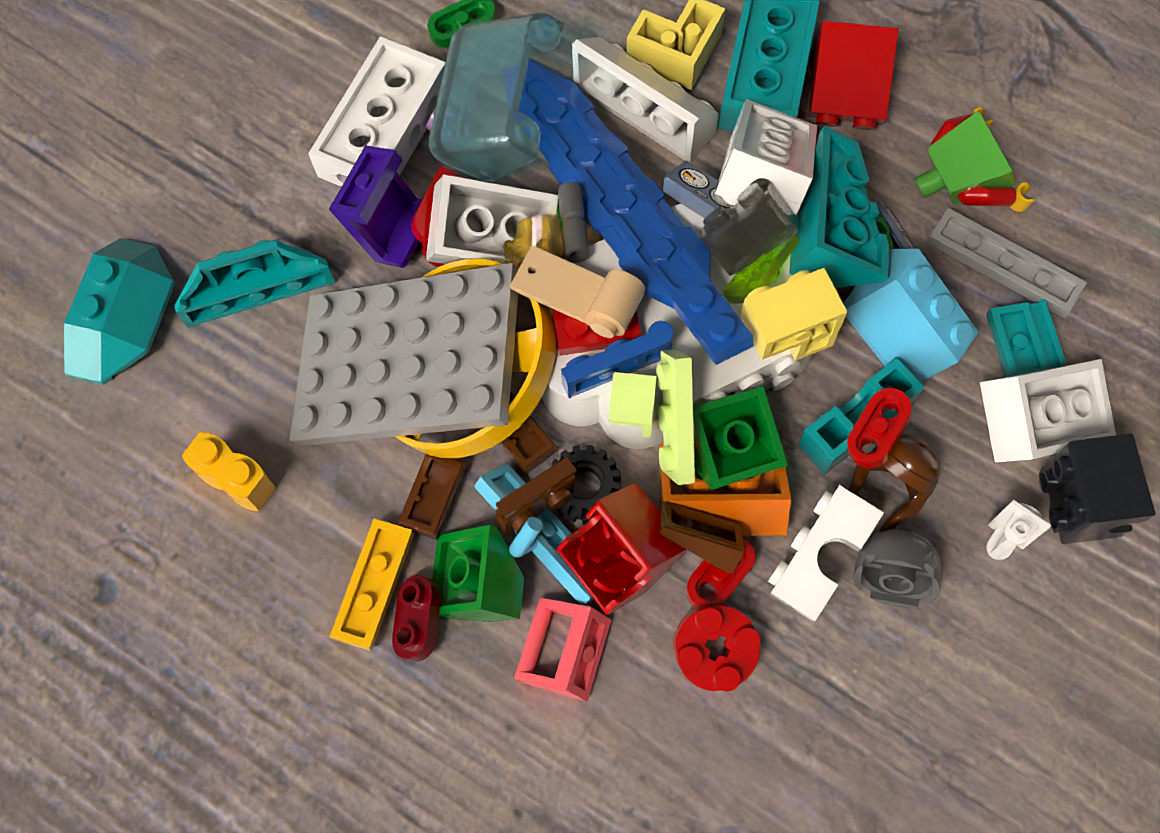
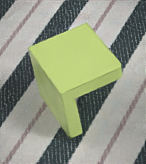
M613 372L609 422L611 424L643 427L642 437L651 438L657 376Z

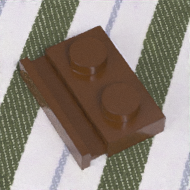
M567 457L495 503L497 507L495 510L496 525L505 537L515 530L519 533L528 518H538L537 516L549 508L557 510L570 501L573 496L571 493L574 492L576 477L574 474L577 470Z

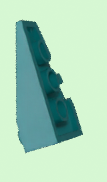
M826 126L819 133L815 149L813 179L802 201L791 244L789 274L794 275L804 270L812 273L825 268L835 288L884 282L889 278V243L886 234H881L878 231L875 218L880 213L877 203L870 202L865 184L869 181V176L859 143Z

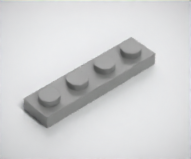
M947 208L927 241V244L1035 303L1045 299L1048 309L1064 319L1071 312L1087 284L1081 278L950 208Z

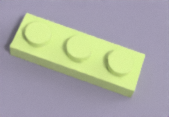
M678 349L661 351V364H658L656 368V379L658 387L662 390L663 405L658 407L657 412L658 424L664 437V447L659 449V463L661 470L678 485L695 483L692 357Z

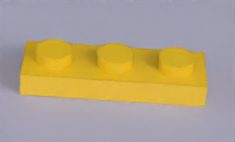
M373 518L330 633V637L333 640L368 651L373 650L413 540V530Z

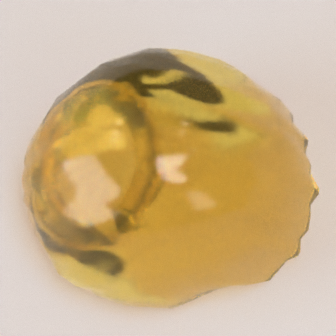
M540 214L519 221L515 238L512 241L507 240L504 242L505 263H513L520 268L532 245L562 258L564 239L558 215Z

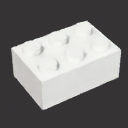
M443 175L434 185L426 261L448 264L464 259H487L501 264L513 263L520 268L532 245L552 254L558 195Z

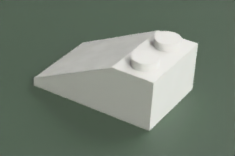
M1102 359L980 382L995 462L1036 459L1058 453L1070 441L1116 435Z

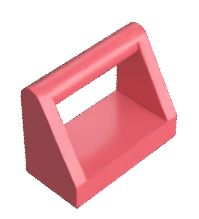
M539 598L514 680L588 702L612 620L589 606ZM552 613L573 619L555 679L533 674Z

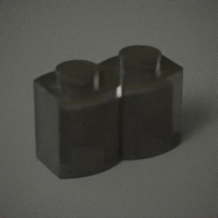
M770 181L760 187L757 184H752L738 195L736 199L738 203L726 210L723 207H719L703 220L704 226L702 227L700 239L729 276L743 270L764 253L777 248L798 232L799 219Z

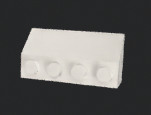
M601 37L577 39L572 44L573 79L584 95L675 155L691 163L716 134L719 113L708 102L699 101L685 92L678 83L668 81L655 73L650 65L644 62L640 63L627 55L619 45L610 44Z

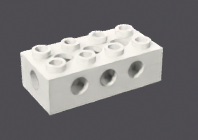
M380 36L308 153L317 176L342 187L365 145L396 150L403 159L397 170V173L400 175L424 135L428 120L437 107L442 104L451 88L446 62Z
M746 99L729 140L715 194L722 196L725 202L733 206L743 207L747 205L760 210V213L770 220L782 221L784 219L793 223L813 179L817 125Z

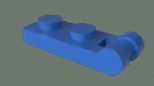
M656 321L649 327L648 334L630 341L627 339L617 340L608 345L605 351L594 356L581 355L570 360L566 367L561 369L562 385L568 398L613 381V372L630 374L661 361V351L672 349L674 332L671 325L665 321Z

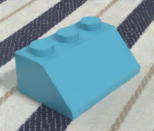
M889 249V278L880 283L856 285L843 303L847 310L846 318L882 364L886 366L897 357L920 382L958 363L979 333L919 249Z

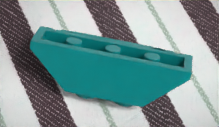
M119 238L92 254L64 322L65 374L68 377L105 385L113 379L112 376L127 369L149 353L175 286V282L156 246Z
M280 238L261 240L251 247L237 251H224L214 258L197 263L174 306L176 313L189 328L332 285L336 282L326 259Z

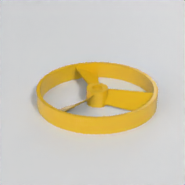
M464 259L440 266L422 277L502 264L487 259ZM530 299L535 313L537 328L515 333L512 372H525L528 375L520 391L509 405L508 425L484 427L463 439L439 444L418 442L421 434L394 437L422 453L440 458H461L475 455L490 449L509 437L533 412L543 396L551 377L556 355V331L549 307Z

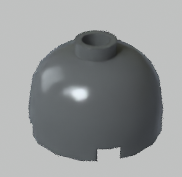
M897 528L878 532L865 542L856 560L853 578L855 586L860 591L861 585L871 591V599L894 607L911 608L918 607L919 599L930 596V603L937 598L941 589L942 566L940 556L929 540L912 530Z

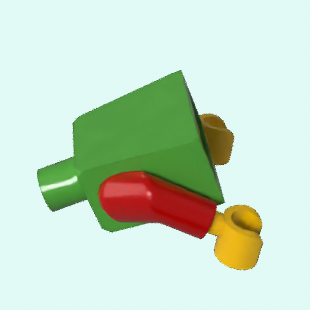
M977 107L972 115L968 114L944 121L931 141V146L927 149L934 168L914 178L924 198L945 188L953 204L962 203L965 206H1010L1016 212H1023L1035 202L1033 198L1026 199L1022 196L1031 189L1028 183H1021L1016 189L1011 187L1015 185L1013 171L990 131L994 120L985 121L982 116L985 110L982 107Z

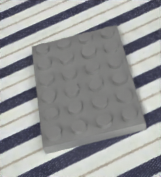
M509 263L311 295L309 298L289 442L297 446L508 425L519 294L510 288V284L519 268L515 264Z

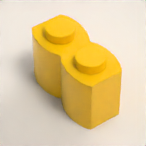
M199 432L182 454L186 464L205 483L216 489L224 490L237 504L248 510L260 511L276 490L274 482L256 461L246 455L234 453L222 439L213 434Z

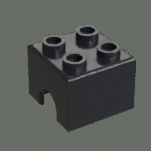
M1131 433L1070 441L1039 472L1040 487L1044 493H1049L1052 505L1049 511V523L1052 531L1059 533L1062 544L1123 537L1133 529L1132 525L1125 526L1126 524L1145 522L1156 515L1135 438Z

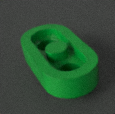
M460 0L435 12L427 23L430 40L438 47L451 48L488 31L496 21L495 7L492 0Z

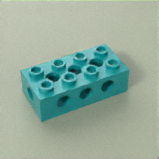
M744 0L722 100L718 129L734 130L746 99L797 118L820 0Z

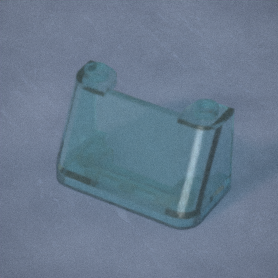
M541 12L465 24L453 34L429 135V148L437 160L481 181L492 183L537 159L541 138L539 128L534 120L518 112L530 51L534 48L541 52H549L557 47L561 40L564 22Z

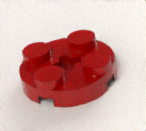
M716 603L703 606L698 610L694 609L683 617L675 630L673 649L680 670L691 683L708 691L722 690L729 692L735 690L753 673L759 660V646L761 642L758 632L742 612L732 606ZM719 636L724 637L723 645L727 648L725 654H718L715 658H710V650L705 646L706 642L709 639L716 641Z

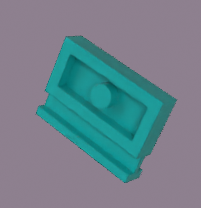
M1045 299L1039 300L1037 303L1029 304L1025 302L989 309L986 318L1005 377L1067 365Z

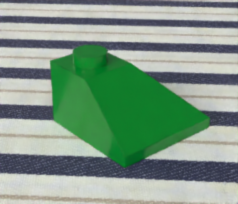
M486 525L439 535L432 580L437 582L441 589L439 618L482 622L520 619L523 603L524 576L510 554L497 527Z

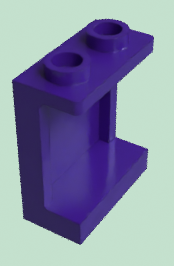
M365 145L329 210L375 262L404 268L419 243V240L412 232L411 220L422 199L414 195L397 173L403 159L396 150Z

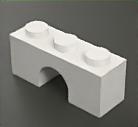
M840 485L834 494L827 490L825 491L813 510L820 517L812 529L805 525L802 527L791 545L792 548L797 550L789 565L781 561L768 581L775 586L770 595L812 622L817 620L838 584L824 576L817 564L819 549L830 542H841L858 552L884 514L878 508Z

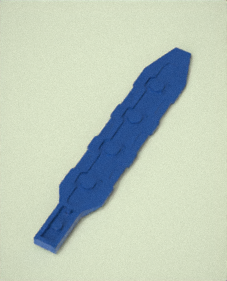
M530 58L505 68L512 119L525 137L533 141L549 163V170L560 185L567 182H575L581 186L585 219L594 232H599L619 259L618 263L621 269L642 281L646 288L645 295L673 308L715 365L753 347V335L711 282L710 251L691 227L685 226L664 200V193L652 179L646 178L628 155V148L616 134H612L594 112V106L574 82Z

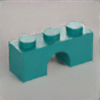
M897 357L868 379L859 393L840 409L835 405L804 430L798 446L824 475L850 456L847 446L848 436L871 397L876 392L886 388L901 390L909 397L912 406L925 388ZM893 409L886 410L883 413V416L886 418H894L898 415V412Z

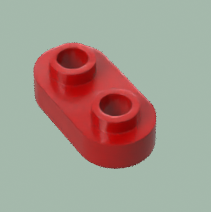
M886 388L876 392L871 397L847 440L849 455L857 465L864 468H875L884 464L890 457L912 418L911 401L904 392L895 388ZM893 409L898 412V415L894 418H886L883 416V413L886 410ZM866 444H875L878 447L873 453H865L862 450Z
M743 538L744 553L740 559V564L736 566L732 574L715 567L705 560L692 573L687 583L686 595L694 608L699 609L716 603L724 604L749 574L755 562V552L752 545ZM703 585H709L714 589L715 594L710 598H705L700 594L699 588Z

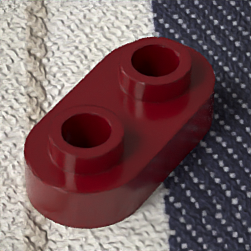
M413 575L407 578L399 589L392 635L394 652L399 657L414 662L426 659L434 650L441 605V589L434 580L421 575Z

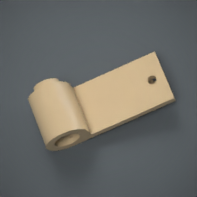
M533 245L510 284V288L513 291L590 325L595 333L606 338H612L614 335L620 336L625 333L646 291L642 281L628 272L614 269L610 270L606 278Z

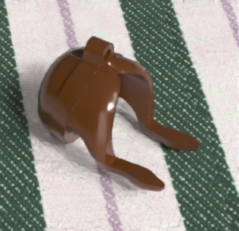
M903 433L884 464L875 468H864L859 465L855 467L852 481L847 490L857 495L870 471L891 472L902 480L906 485L910 501L901 510L895 512L882 525L879 532L896 529L897 525L904 520L916 516L933 493L938 483L941 463L936 452L925 441L914 435ZM875 446L870 453L875 452L878 447Z

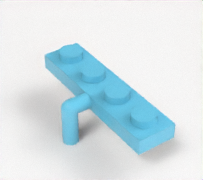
M506 463L480 476L474 487L496 510V502L526 483ZM550 509L539 514L538 518H528L519 533L516 530L514 531L517 536L509 546L510 554L513 557L519 558L532 551L580 605L586 606L594 601V598L556 550L567 535L572 533Z

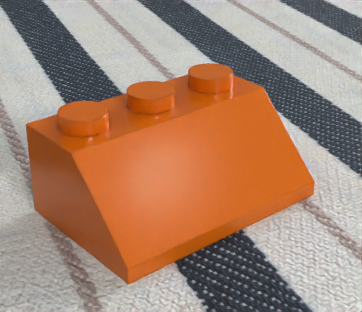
M659 444V449L664 447V444ZM659 463L660 505L662 501H666L740 524L743 536H787L791 495L786 467L711 490L695 468V483L678 485L661 470Z

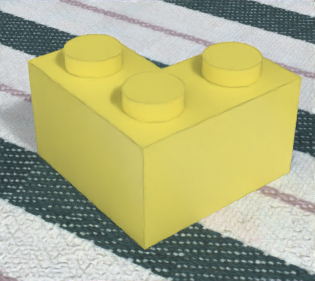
M689 0L677 22L643 9L627 36L626 54L640 63L644 62L650 65L655 73L666 80L674 81L680 86L692 90L722 36L725 8L706 0Z
M822 268L812 273L808 270L798 272L792 275L786 283L773 288L762 286L753 290L744 299L740 317L753 335L754 345L762 360L790 350L796 361L832 347L845 319L847 310L825 268Z

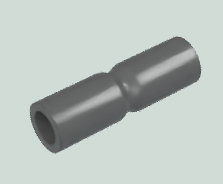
M567 182L558 187L565 257L570 262H582L590 256L587 229L584 222L585 213L582 190L578 183Z

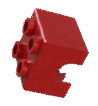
M637 483L599 499L586 514L587 519L591 520L579 530L567 535L556 548L557 552L606 615L642 596L687 551V549L660 534L659 510Z

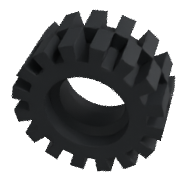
M580 445L573 446V452L568 453L567 450L561 452V458L559 460L555 458L551 466L567 457L577 472L590 471L599 478L600 489L594 496L579 498L573 495L569 502L557 509L561 516L564 514L568 516V521L575 523L576 519L582 520V524H587L589 520L586 514L599 499L621 490L620 469L616 468L614 458L611 457L609 459L605 450L600 449L599 452H596L592 445H587V450H580Z

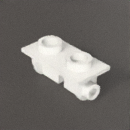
M1013 500L988 523V526L995 531L986 543L987 553L995 560H1004L1010 556L1016 546L1024 549L1047 531L1051 525L1044 521L1039 511L1032 506L1024 503L1019 504Z

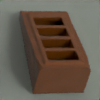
M662 501L659 507L660 534L715 567L732 574L744 553L742 526Z

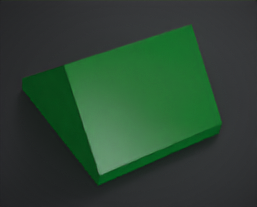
M764 386L693 406L694 468L711 490L788 466Z

